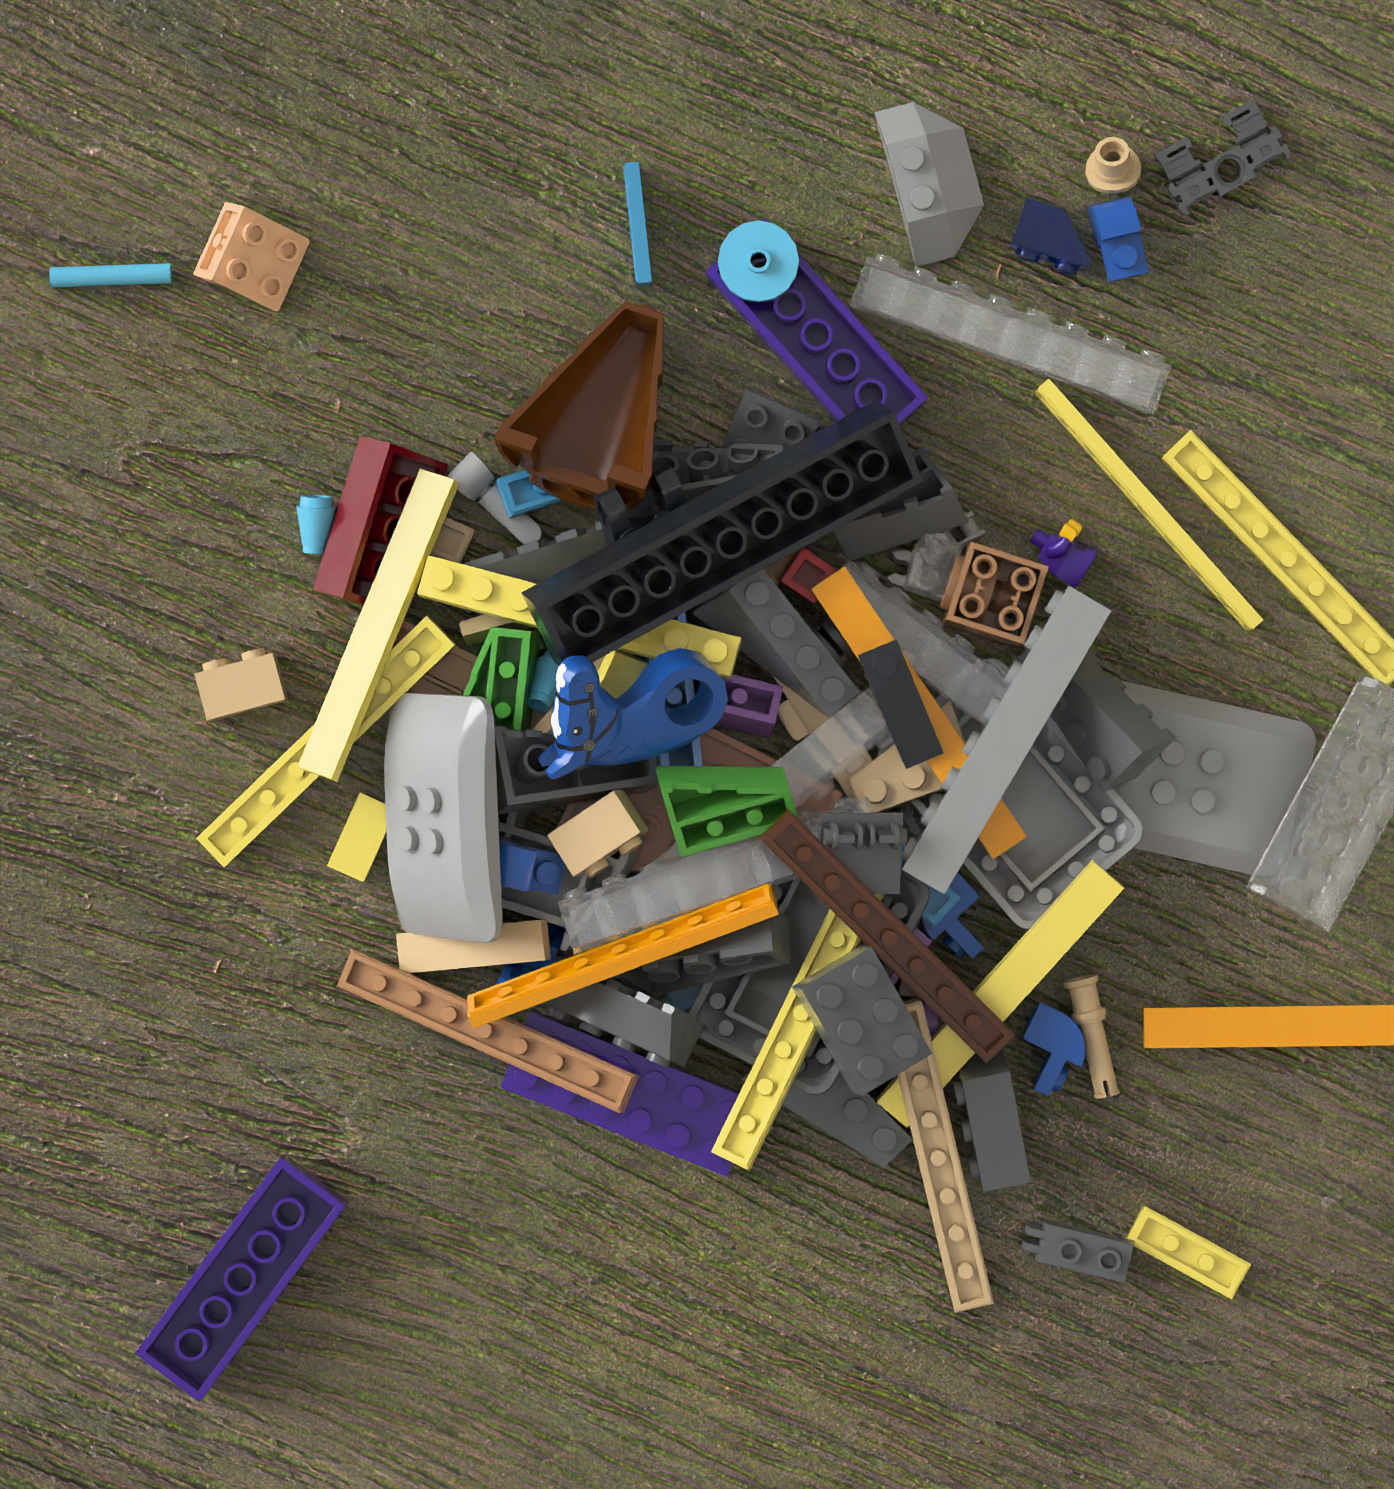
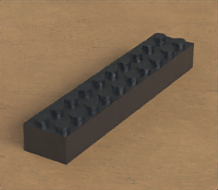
M875 400L521 592L553 661L558 666L569 656H585L594 662L922 483L923 479L894 411Z

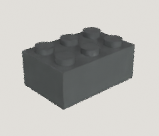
M861 945L792 986L852 1093L863 1096L932 1054L871 946Z

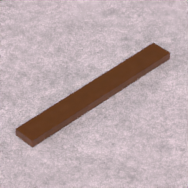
M790 809L759 837L867 946H871L876 955L986 1064L1015 1036L1014 1032L824 845Z

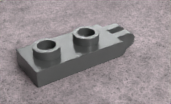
M1044 1220L1042 1226L1026 1224L1024 1233L1039 1238V1241L1023 1239L1021 1248L1025 1251L1036 1253V1261L1125 1283L1134 1240L1052 1220Z

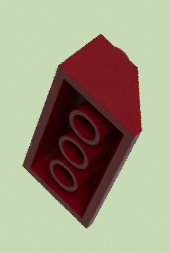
M360 436L313 590L364 606L419 469L445 477L448 464L389 442Z

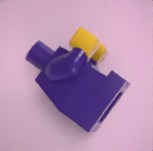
M1072 518L1063 526L1060 533L1055 531L1051 536L1037 528L1029 542L1042 550L1038 558L1044 565L1049 566L1048 569L1054 576L1076 588L1099 554L1100 549L1092 544L1087 548L1078 543L1076 538L1082 531L1083 526Z

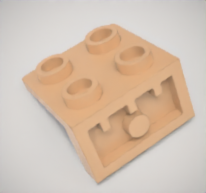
M225 202L193 275L207 282L232 290L272 311H279L310 241L305 236L245 206Z

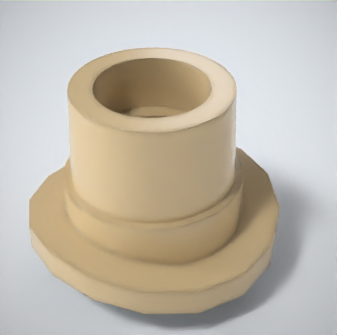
M1108 137L1101 140L1097 144L1095 151L1091 153L1086 162L1085 174L1089 185L1095 190L1106 194H1117L1128 191L1137 184L1141 178L1142 167L1139 157L1128 147L1124 140L1117 137Z

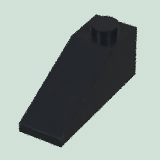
M895 639L858 655L905 768H910L943 754L939 740L897 640Z

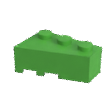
M491 627L471 671V677L463 696H481L486 698L493 709L494 726L507 727V729L530 730L532 708L528 705V698L538 658L540 632Z
M655 766L660 789L681 857L761 835L788 809L797 816L783 767Z

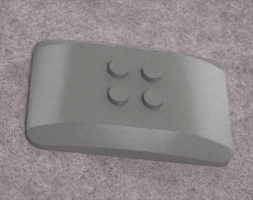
M991 658L980 661L935 699L940 708L949 701L951 702L965 743L973 731L981 734L989 721L982 717L994 695L1001 699L1009 687L1007 683L1003 682L1009 668L1000 660ZM1049 716L1001 798L1027 837L995 859H992L984 845L977 838L963 864L1008 917L1020 928L1029 930L1092 859L1107 871L1136 847L1142 837V824L1137 815L1113 788L1102 793L1057 723ZM892 736L882 744L878 756L895 744ZM944 790L911 803L923 816L930 803L934 802L939 805L947 791Z
M1122 681L1126 685L1124 692L1136 705L1143 703L1153 713L1151 720L1161 730L1167 728L1176 737L1135 779L1113 788L1137 815L1142 824V837L1134 849L1262 878L1281 876L1287 870L1290 863L1316 747V736L1313 729L1301 721Z
M406 692L389 709L384 756L388 866L400 924L407 933L481 943L496 941L502 932L503 922L493 709L487 699L481 696Z

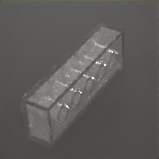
M1360 675L1246 886L1250 891L1305 922L1328 932L1394 812V688L1380 680Z

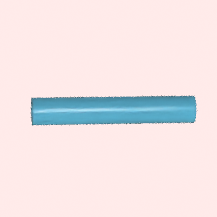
M171 263L50 267L51 287L166 284L172 283Z

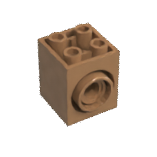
M970 542L965 547L963 556L957 554L953 561L940 602V608L945 610L941 624L1019 648L1025 643L1049 566Z

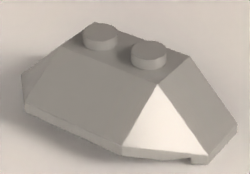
M914 102L875 112L877 126L916 268L954 258L984 207L964 128Z

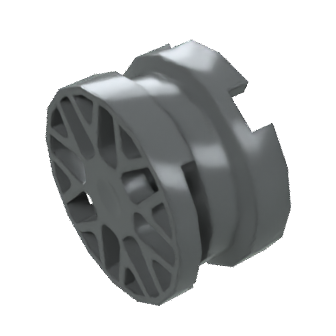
M826 613L824 615L825 620L820 625L814 624L810 629L842 670L846 671L852 665L851 660L856 655ZM823 635H826L829 641L836 647V649L842 653L841 656H839L838 653L832 648V646L823 638Z

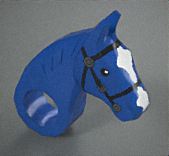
M678 648L659 654L642 671L638 679L626 692L618 698H613L600 686L599 674L591 659L585 656H569L560 663L556 674L555 699L551 716L554 744L539 756V762L542 767L550 765L545 771L549 778L556 779L582 765L610 766L632 763L681 748L711 730L721 720L728 702L725 681L700 652ZM685 680H700L698 693L689 703L676 708L665 707L668 693L677 684Z

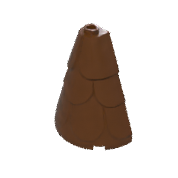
M626 301L577 345L578 350L542 382V386L501 424L494 440L498 451L512 468H517L520 465L527 473L531 474L528 479L530 483L554 497L571 504L596 510L594 495L615 488L619 492L624 505L627 504L631 509L638 506L644 499L652 478L654 433L657 429L658 390L662 385L663 313L658 312L649 305H636Z

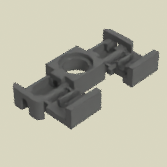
M1254 99L1219 117L1221 123L1224 122L1226 127L1229 125L1233 127L1237 135L1233 140L1235 143H1239V145L1202 164L1203 171L1199 166L1201 164L1200 159L1194 160L1189 151L1192 144L1188 137H1184L1153 154L1155 160H1158L1169 181L1173 179L1176 184L1175 187L1173 182L1168 183L1166 190L1179 214L1188 215L1187 208L1213 193H1216L1218 197L1223 196L1255 178L1254 170L1281 155L1283 159L1290 157L1291 152L1287 144H1283L1281 141L1282 135L1279 129L1272 126L1267 128L1270 134H1267L1265 131V127L1268 125ZM1246 110L1250 112L1234 122L1231 121L1237 116L1245 113ZM1183 146H1185L1186 149H1184V150H1182L1181 152H1179V153L1173 155V156L1170 157V158L1167 157L1168 155L1172 154L1173 152H1175V151L1181 149ZM1225 159L1235 161L1239 168L1237 179L1230 183L1224 182L1218 175V166Z

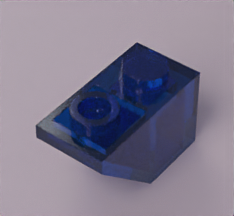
M1027 197L1009 246L1010 249L1017 251L1015 256L1038 264L1039 259L1055 263L1054 270L1070 276H1076L1078 271L1085 273L1089 267L1090 259L1066 211Z

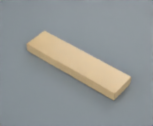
M547 919L503 923L500 937L496 941L488 943L415 935L412 933L396 934L399 969L408 973L551 960Z

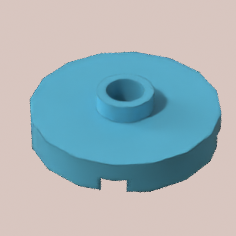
M759 220L743 223L732 230L722 243L718 258L720 276L728 290L740 299L750 302L772 301L787 292L796 279L799 264L797 248L789 234L774 223ZM762 254L766 258V264L761 268L754 267L751 264L752 256Z

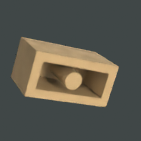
M259 648L242 653L243 661L227 665L226 658L202 664L204 671L194 673L206 720L215 721L288 701L276 654H266L265 648Z
M621 789L612 791L547 836L573 877L586 873L588 878H591L609 866L606 859L619 851L624 856L643 843L640 836L648 832L649 829L625 791Z

